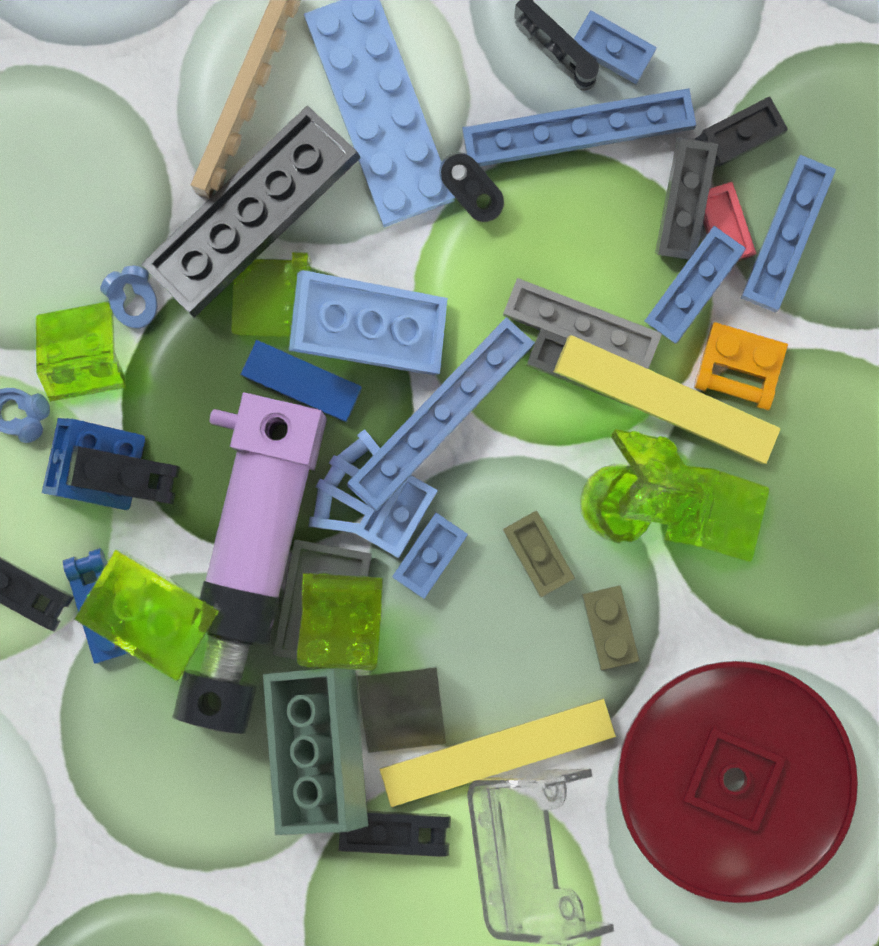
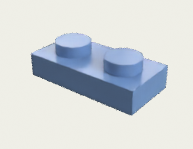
M591 10L574 37V40L595 58L599 64L636 85L657 49L654 45Z
M435 513L392 577L425 599L468 534L438 513Z

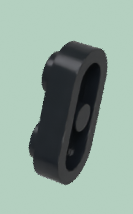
M455 152L445 157L439 169V176L445 187L475 220L489 222L496 219L504 207V197L499 188L471 156L462 152ZM463 165L465 168L464 175L459 179L453 178V167ZM487 194L489 196L488 205L482 208L478 207L476 203L478 196Z

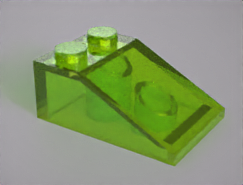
M115 550L74 620L175 681H178L219 610L128 552Z

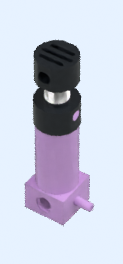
M243 392L238 414L216 409L211 412L210 423L212 425L234 430L230 447L237 452L206 580H203L198 607L192 625L193 628L206 631L207 635H209V640H207L208 643L206 644V654H204V661H202V668H200L201 671L183 670L172 716L178 721L221 732L246 734L257 687L242 681L244 664L246 663L245 660H247L246 657L248 656L247 653H249L250 645H253V643L269 645L271 630L280 601L278 596L308 471H315L327 421L326 416L321 410ZM286 424L288 426L286 436L281 440L273 441L272 432L274 428L278 425ZM210 692H214L220 697V711L210 707L208 703Z

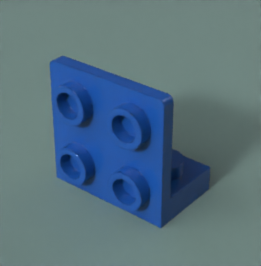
M58 418L42 493L121 510H129L132 497L66 485L73 446H80L141 459L145 437L140 434L77 419Z

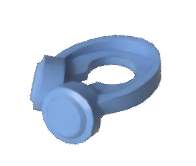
M133 265L124 267L121 273L114 271L107 275L100 286V291L109 298L111 310L122 324L131 328H143L149 325L156 316L158 307L157 297L148 282L149 272L142 267ZM126 283L131 284L134 293L142 296L145 300V310L138 316H130L124 310V302L127 297L123 289Z
M16 388L0 389V431L8 435H16L24 443H30L38 439L43 432V426L40 421L47 418L50 413L47 399L42 394L37 393L31 396L25 391ZM14 400L18 404V408L26 412L27 417L22 420L14 418L11 421H5L2 418L1 410L7 401Z

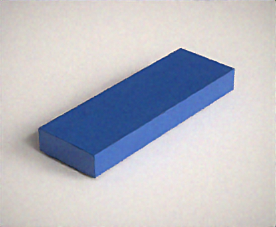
M256 340L240 374L242 377L314 409L321 410L323 413L346 423L362 390V386Z

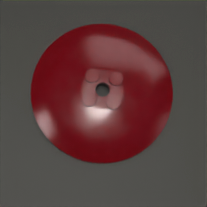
M724 661L702 665L676 676L660 687L644 703L634 717L621 747L617 786L621 812L630 835L641 853L656 870L677 886L698 896L721 902L748 903L784 895L812 879L827 865L843 843L850 828L857 801L858 778L855 756L849 737L833 709L815 690L797 677L768 665L745 661ZM731 768H739L744 774V783L736 790L727 789L723 781L725 773Z

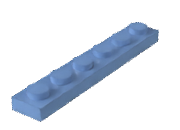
M690 88L462 127L466 154L471 156L481 167L694 130L696 120Z
M506 317L352 477L347 486L370 508L377 512L532 349L535 342Z

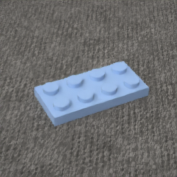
M302 270L297 274L289 351L437 375L440 374L448 298Z

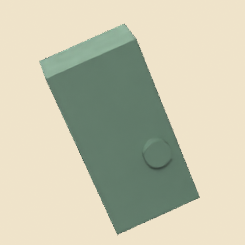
M355 666L263 674L275 835L348 832L368 826Z

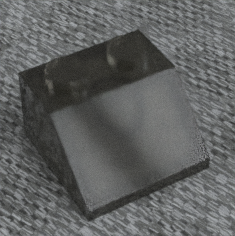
M437 666L360 674L358 676L361 712L368 753L446 744Z

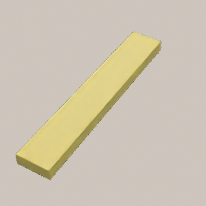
M573 335L568 336L553 371L760 464H767L781 429Z
M602 698L382 767L379 770L390 806L394 807L616 737L605 701Z

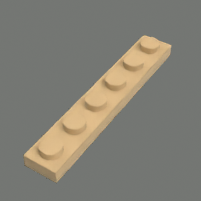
M301 0L269 1L191 182V187L196 194L210 199L214 190L218 191L223 186L227 174L224 166L229 155L235 156L242 139L239 131L244 120L249 122L254 114L257 103L254 96L258 87H264L271 73L270 59L274 51L279 52L286 37V30L283 29L288 17H295Z

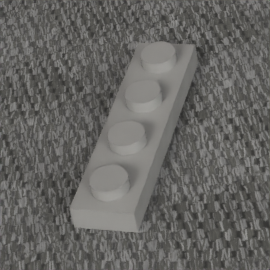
M519 278L515 282L503 313L504 317L538 330L542 328L565 338L573 335L649 369L662 335L660 332Z

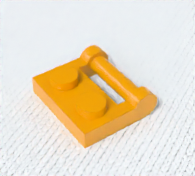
M713 322L697 372L694 388L701 391H706L708 388L755 402L758 408L769 410L774 399L775 388L788 344ZM713 365L764 379L762 387L758 388L712 374Z

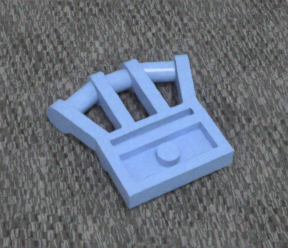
M364 429L357 435L359 437L358 440L338 456L333 455L329 462L332 465L324 480L319 479L315 486L318 488L314 517L309 518L308 526L356 533L400 558L438 490L411 475L381 508L375 512L365 503L338 489L337 487L345 473L353 477L360 470L351 465L368 450L374 456L380 449ZM332 497L364 514L365 516L361 523L329 519Z

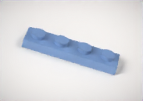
M802 155L797 158L740 297L741 299L775 313L779 311L836 169Z

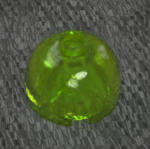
M614 463L597 469L588 477L581 492L580 513L584 522L590 530L605 540L614 543L623 541L631 543L636 541L647 531L655 515L656 509L650 508L652 496L657 497V488L654 480L644 469L625 464Z

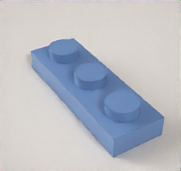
M713 226L645 319V322L677 344L741 258L746 248Z

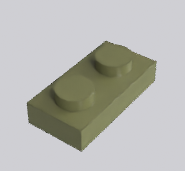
M537 510L502 529L540 598L575 579Z
M621 585L582 594L600 670L639 662Z

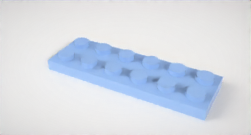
M339 0L304 13L306 23L353 148L357 150L361 157L358 161L383 227L454 202L455 197L440 179L439 169L442 162L380 0Z

